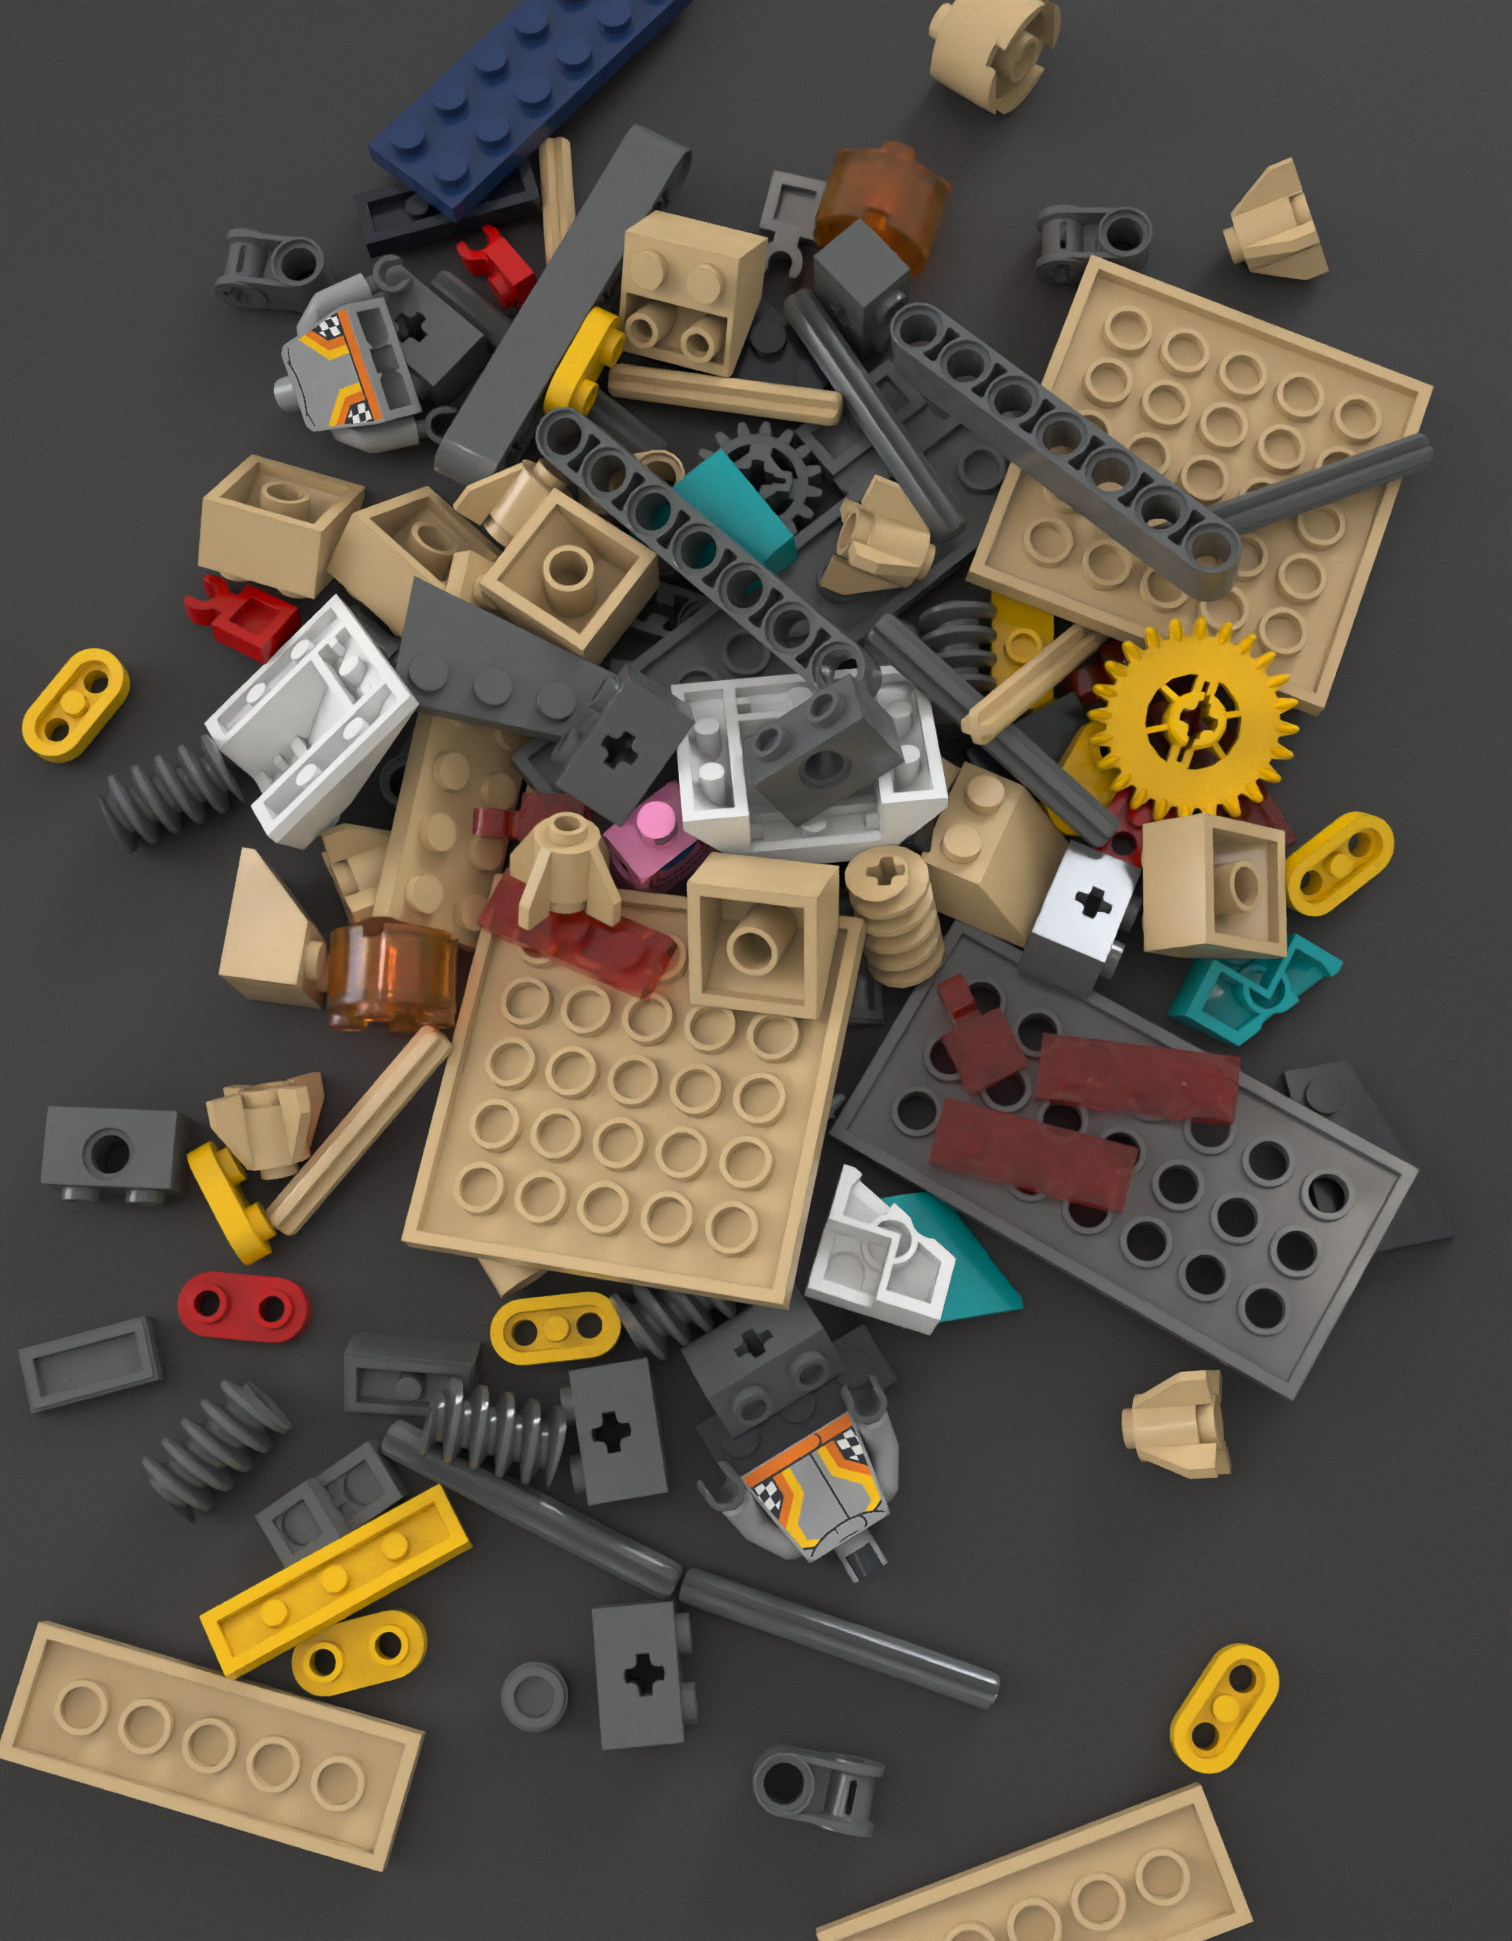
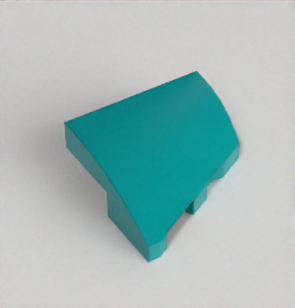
M722 449L703 461L672 487L776 575L798 561L794 535ZM670 505L664 506L657 511L653 519L654 531L662 528L668 522L671 514ZM629 531L632 538L648 547L641 539ZM715 542L706 545L700 551L697 560L698 569L705 568L713 562L717 550ZM762 581L753 582L746 588L744 593L749 595L763 585Z
M1287 934L1286 958H1195L1167 1016L1213 1039L1231 1046H1240L1259 1032L1262 1023L1275 1013H1284L1299 1002L1298 996L1323 977H1332L1338 973L1344 961L1298 934Z
M927 1192L880 1198L889 1207L895 1203L911 1217L912 1224L920 1235L935 1239L956 1258L939 1323L972 1319L1024 1308L1020 1294L1011 1285L954 1209Z

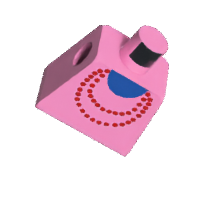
M676 779L667 783L633 809L621 828L614 824L602 835L603 840L610 849L609 872L616 888L665 894L699 868L711 852H719V850L684 831L680 784Z

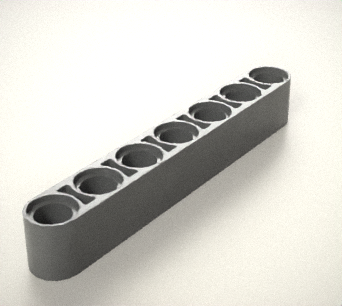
M635 124L630 128L445 433L435 456L434 470L437 473L467 487L470 484L518 464L535 436L538 424L542 417L546 415L543 412V405L550 382L584 320L596 306L609 311L621 291L625 231L655 210L666 213L669 211L689 174L693 160L692 149L640 124Z
M916 302L905 305L896 312L890 326L893 363L897 374L905 382L1189 597L1198 601L1213 602L1221 600L1232 591L1236 584L1242 548L1239 534L1232 526L937 307L928 303ZM917 341L929 342V344L921 347L910 345ZM965 375L977 378L970 382H959L956 380L958 377ZM1012 410L1025 413L1017 418H1007L1002 415ZM1058 446H1066L1074 451L1060 455L1054 454L1049 450ZM1113 482L1123 486V488L1110 492L1104 491L1097 486L1102 483ZM1153 519H1165L1173 525L1166 529H1155L1146 523ZM1203 556H1214L1220 559L1223 564L1217 567H1205L1199 564L1196 559Z
M571 407L555 408L542 417L537 426L535 439L538 450L544 458L817 691L835 683V672L842 662L856 659L858 668L855 679L873 698L877 695L881 687L882 672L879 663L869 652L604 429ZM581 431V441L578 447L573 452L566 454V444L570 437ZM625 468L626 476L624 482L617 490L610 492L609 483L613 474ZM670 505L671 514L668 522L662 528L654 531L653 519L657 511L664 506ZM715 542L717 550L713 562L705 568L698 569L697 560L700 551L706 545ZM762 581L763 592L761 598L754 606L744 608L742 599L746 588L753 582ZM808 619L810 631L806 641L798 647L790 648L788 635L792 626L798 621Z

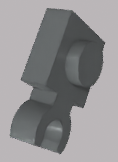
M777 170L773 171L759 225L761 236L774 238L772 242L767 244L764 279L768 280L774 262L779 259H786L792 263L789 271L791 285L798 286L802 282L805 274V264L800 251L801 246L819 248L834 192L832 182Z

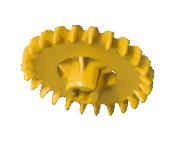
M1200 616L1196 619L1190 635H1186L1180 619L1175 617L1169 622L1167 640H1164L1153 626H1148L1144 630L1146 650H1142L1131 641H1125L1122 644V649L1129 664L1125 666L1112 660L1107 661L1104 667L1114 679V685L1096 684L1092 688L1094 694L1107 702L1105 708L1087 712V717L1090 720L1103 724L1105 728L1104 731L1090 737L1088 743L1092 746L1108 747L1109 753L1097 762L1096 768L1098 770H1106L1117 767L1119 774L1112 782L1110 790L1118 792L1132 786L1134 788L1130 800V808L1132 810H1137L1149 799L1153 800L1152 817L1154 821H1162L1171 807H1175L1176 818L1192 815L1195 808L1198 809L1199 814L1208 813L1216 815L1218 804L1231 817L1237 818L1241 815L1238 795L1241 794L1254 803H1261L1263 801V795L1256 784L1257 779L1274 784L1281 781V776L1269 764L1271 759L1290 760L1294 757L1292 751L1278 743V738L1299 732L1300 728L1297 725L1280 720V714L1296 707L1298 700L1278 698L1275 693L1290 680V675L1284 673L1268 677L1265 671L1275 659L1276 653L1270 651L1255 659L1252 658L1250 653L1256 641V635L1253 633L1249 634L1236 645L1232 644L1233 624L1230 621L1223 623L1215 635L1210 637L1205 616ZM1186 675L1196 676L1190 693L1178 696L1166 685L1171 679ZM1204 683H1206L1207 687L1205 692H1201ZM1218 685L1222 686L1233 700L1236 711L1226 712L1225 707L1215 697ZM1157 690H1159L1169 704L1162 714L1161 725L1146 727L1148 705ZM1200 702L1199 707L1202 708L1200 719L1208 723V729L1194 733L1189 740L1190 737L1187 736L1189 725L1180 720V714L1194 710ZM1238 717L1236 738L1225 754L1217 741L1220 740L1226 730L1227 719ZM1163 731L1164 737L1171 745L1166 760L1162 759L1152 747L1148 734ZM1181 747H1184L1180 762L1176 760ZM1208 748L1218 760L1208 767L1196 770L1188 769L1195 750Z

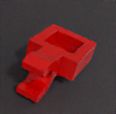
M487 224L482 229L488 245L481 250L473 251L467 247V244L461 241L456 244L458 253L465 269L469 273L477 276L491 275L486 278L488 286L505 310L514 306L519 312L537 283L535 273L504 237L501 238L499 231L494 226Z

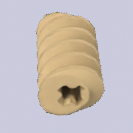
M895 845L876 846L859 853L849 862L844 874L846 887L849 890L850 903L854 909V917L863 918L866 924L863 953L867 959L868 971L876 981L888 987L906 988L918 985L936 972L941 966L945 954L944 941L927 864L919 854L906 847Z

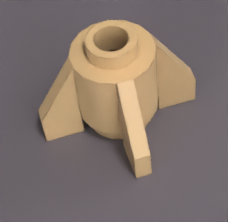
M1292 157L1268 166L1230 213L1234 226L1223 230L1234 265L1246 261L1250 272L1300 280H1308L1328 272L1326 259Z
M541 458L537 463L523 460L517 465L468 485L453 506L456 512L481 526L484 522L488 533L507 548L553 488L558 489L572 499L573 496L567 489L570 479L548 460Z
M875 474L861 501L862 505L845 498L840 507L841 518L844 524L837 542V554L848 560L833 555L820 580L821 587L841 595L898 587L907 588L915 579L922 580L927 575L934 560L935 545L930 543L929 528L898 483Z
M572 812L554 814L538 823L510 854V876L526 883L519 903L518 926L529 931L549 916V910L561 914H570L585 908L586 914L612 927L620 921L622 900L609 872L610 849L600 835L598 827L593 822Z
M343 823L320 831L326 852L321 854L346 909L345 912L355 940L359 941L380 933L389 924L372 917L391 831Z
M311 1072L287 1079V1081L268 1082L254 1086H227L223 1088L225 1097L206 1102L211 1129L245 1166V1169L260 1170L261 1179L270 1180L298 1173L300 1171L299 1162L311 1157L310 1147L325 1099L321 1072Z
M1199 1370L1179 1372L1147 1392L1135 1394L1132 1408L1123 1409L1122 1431L1126 1448H1136L1141 1462L1149 1461L1189 1479L1218 1478V1474H1231V1460L1226 1442L1224 1441L1223 1417L1220 1405L1223 1380L1221 1371Z

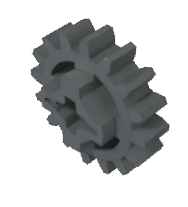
M766 421L762 423L759 434H750L744 422L738 423V437L730 440L721 431L716 433L717 451L722 449L731 461L735 462L736 467L752 486L754 484H762L759 491L760 496L776 515L781 514L779 519L794 536L797 535V525L806 528L814 522V513L810 508H819L822 505V490L815 487L821 483L822 471L820 466L809 465L812 461V448L809 444L794 450V431L788 428L779 438L771 436L770 422ZM701 448L698 452L699 465L716 452ZM774 459L782 463L789 471H782Z

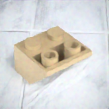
M655 210L627 229L624 240L619 317L621 318L620 331L626 333L623 351L725 378L730 377L733 374L762 297L768 237Z

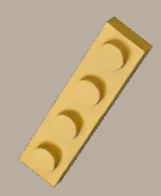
M439 1483L199 1617L225 1677L233 1681L473 1546L445 1489Z

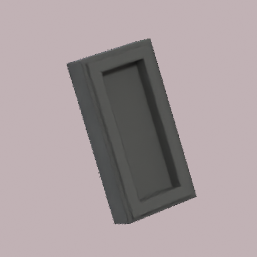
M142 1316L18 1350L31 1414H41L164 1380L151 1317Z

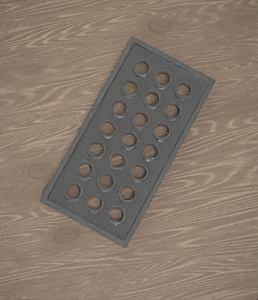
M955 919L943 939L945 954L941 966L931 977L915 986L828 1134L829 1138L922 1192L929 1193L955 1211L1289 1403L1293 1402L1419 1169L1094 990L1091 991L1088 999L1017 970L1016 967L1023 951L992 934ZM975 988L990 989L999 998V1010L990 1018L975 1019L968 1015L963 1008L962 1002L965 995ZM1043 1019L1053 1026L1056 1032V1040L1051 1047L1042 1051H1034L1022 1044L1018 1032L1020 1027L1028 1020ZM943 1042L960 1044L968 1054L966 1066L955 1074L939 1072L934 1068L930 1060L932 1051L936 1046ZM1099 1050L1110 1058L1113 1072L1109 1078L1102 1082H1088L1078 1074L1075 1067L1076 1059L1085 1051ZM1000 1073H1010L1017 1076L1022 1081L1025 1089L1022 1099L1011 1106H1001L994 1103L986 1090L991 1078ZM1153 1081L1164 1086L1170 1097L1169 1107L1157 1115H1149L1140 1111L1133 1101V1090L1139 1084ZM913 1096H922L929 1099L936 1108L934 1121L928 1127L920 1130L906 1127L898 1116L899 1108L906 1099ZM1062 1104L1074 1108L1081 1118L1080 1130L1069 1138H1057L1051 1135L1046 1130L1043 1122L1045 1113L1051 1107ZM1203 1113H1212L1219 1116L1227 1126L1228 1135L1226 1141L1217 1147H1205L1199 1144L1191 1133V1122L1196 1116ZM967 1128H979L985 1131L993 1143L991 1153L985 1159L978 1162H969L962 1159L954 1147L955 1139L961 1131ZM1117 1136L1131 1140L1138 1150L1137 1164L1126 1171H1116L1108 1167L1101 1157V1146L1106 1140ZM1262 1145L1277 1148L1283 1154L1286 1161V1169L1283 1176L1275 1180H1265L1258 1177L1252 1171L1249 1163L1250 1153L1254 1148ZM1024 1160H1035L1043 1164L1049 1173L1050 1181L1048 1186L1042 1192L1034 1195L1020 1192L1014 1186L1011 1179L1012 1170L1018 1163ZM1170 1169H1182L1188 1172L1196 1183L1195 1197L1183 1204H1175L1165 1199L1159 1189V1179L1164 1172ZM1318 1178H1330L1342 1187L1345 1201L1340 1211L1324 1213L1312 1205L1308 1195L1309 1186L1312 1181ZM1091 1192L1101 1197L1104 1201L1107 1215L1100 1225L1086 1228L1073 1221L1069 1213V1203L1077 1194ZM1231 1201L1247 1205L1255 1219L1252 1232L1243 1237H1233L1225 1233L1218 1223L1219 1208ZM1139 1225L1155 1227L1164 1238L1165 1247L1163 1254L1151 1261H1143L1133 1256L1127 1246V1235L1130 1230ZM1297 1234L1309 1241L1314 1255L1313 1261L1307 1269L1301 1271L1291 1270L1280 1262L1277 1255V1245L1283 1236ZM1208 1258L1219 1265L1223 1273V1283L1217 1292L1208 1295L1200 1294L1188 1285L1186 1268L1192 1260ZM1257 1291H1266L1273 1294L1279 1300L1282 1307V1317L1275 1327L1260 1328L1249 1321L1245 1312V1303L1250 1294Z

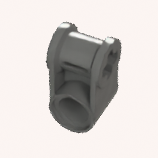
M1061 204L1044 208L1038 213L1036 227L1037 231L1042 234L1041 257L1035 263L1034 273L1041 282L1056 286L1080 284L1091 254L1141 274L1146 271L1153 229L1147 215L1139 209L1127 206L1105 208ZM1066 223L1067 226L1061 227V224ZM1122 241L1130 243L1135 248L1129 251H1121L1111 245ZM1060 242H1064L1065 249H1061Z
M235 228L226 233L224 243L225 247L229 250L224 275L217 278L214 291L220 299L241 308H267L304 313L315 293L337 284V281L320 246L312 239L303 236H282L265 234L246 228ZM314 271L309 278L296 281L301 274Z
M773 1745L766 1748L756 1758L752 1768V1785L758 1803L768 1813L777 1817L812 1823L821 1828L847 1835L872 1837L875 1825L869 1821L874 1790L876 1780L884 1777L886 1765L874 1760L844 1753H823L790 1745ZM778 1763H790L796 1766L802 1773V1781L799 1788L787 1797L774 1796L764 1787V1778L767 1771ZM853 1780L849 1806L846 1808L849 1787Z

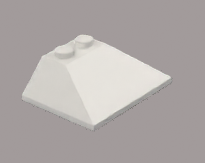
M335 594L204 724L214 742L218 745L219 750L248 773L261 790L262 795L251 805V808L267 836L278 844L304 850L316 837L321 836L320 831L336 825L341 813L354 800L419 703L347 604Z
M891 665L880 666L882 682L874 699L893 719L905 762L796 828L753 787L742 741L755 734L764 725L772 723L804 703L818 691L799 674L671 685L672 694L690 705L695 719L694 725L677 747L684 831L722 853L817 864L851 861L859 853L876 846H899L908 836L913 835L948 807V793L930 700ZM857 668L836 670L834 681L837 682L849 673L855 678Z

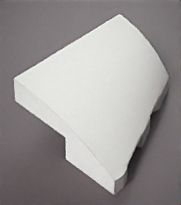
M844 1164L803 1296L931 1335L941 1319L956 1258L935 1239L920 1235L914 1228L911 1217L895 1203L891 1207L886 1205L860 1181L861 1172L855 1167Z

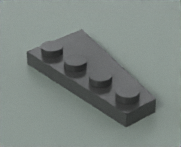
M414 576L395 671L419 703L415 712L558 743L570 727L579 731L593 711L587 706L588 701L600 681L608 673L614 677L618 676ZM627 731L618 739L609 735L605 737L609 752L618 744L626 748L631 746Z

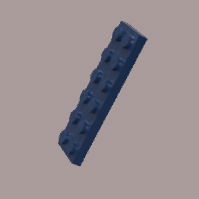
M523 0L367 144L371 159L457 224L693 0Z

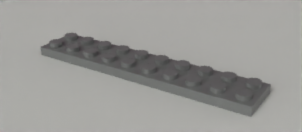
M1010 411L1002 414L1007 418H1016ZM952 416L922 437L916 444L965 514L967 519L966 529L959 536L945 543L937 541L930 531V543L935 545V556L929 572L922 580L915 579L907 588L898 587L849 595H841L821 587L820 580L832 556L836 555L848 560L837 554V542L844 524L840 513V507L844 499L794 536L798 561L777 575L860 646L866 642L867 633L882 616L889 613L897 618L975 556L1011 461ZM887 466L876 473L878 476L898 483ZM875 475L845 498L862 505L861 501ZM763 585L749 595L743 594L742 603L744 608L752 607L759 601L762 596ZM710 601L629 664L670 693H672L671 685L798 674L713 601ZM808 619L798 621L792 626L788 635L790 648L798 647L806 641L810 631ZM533 738L510 756L511 765L553 814L560 812L579 814L593 822L598 827L601 836L614 825L613 822L555 786L553 767L556 763L551 760V755L557 742ZM677 749L636 807L670 781L676 779L679 782Z

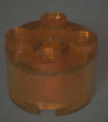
M885 141L881 144L880 149H839L815 217L814 241L823 249L861 218L911 269L910 278L918 276L924 271L926 263L931 256L952 186L948 181L916 162V152L901 142Z
M363 924L345 926L332 931L329 946L326 1009L329 1014V1027L339 1031H363L368 1029V1024L387 1025L388 1035L397 1038H413L421 1027L425 1025L436 1029L454 1027L458 1002L459 939L451 941V933L447 931L410 924H384L383 933L372 934L369 937H363Z

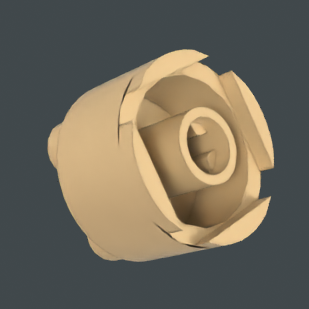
M955 0L953 5L949 3L943 4L935 13L929 27V36L936 40L932 54L930 75L939 83L995 115L996 110L1003 114L1011 112L1027 97L1044 71L1043 67L1036 64L1044 45L1054 50L1061 27L1060 7L1049 0Z

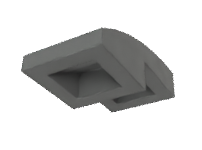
M379 1438L367 1441L318 1476L304 1481L255 1515L256 1520L285 1568L369 1523L412 1494L393 1461L381 1453L382 1443Z

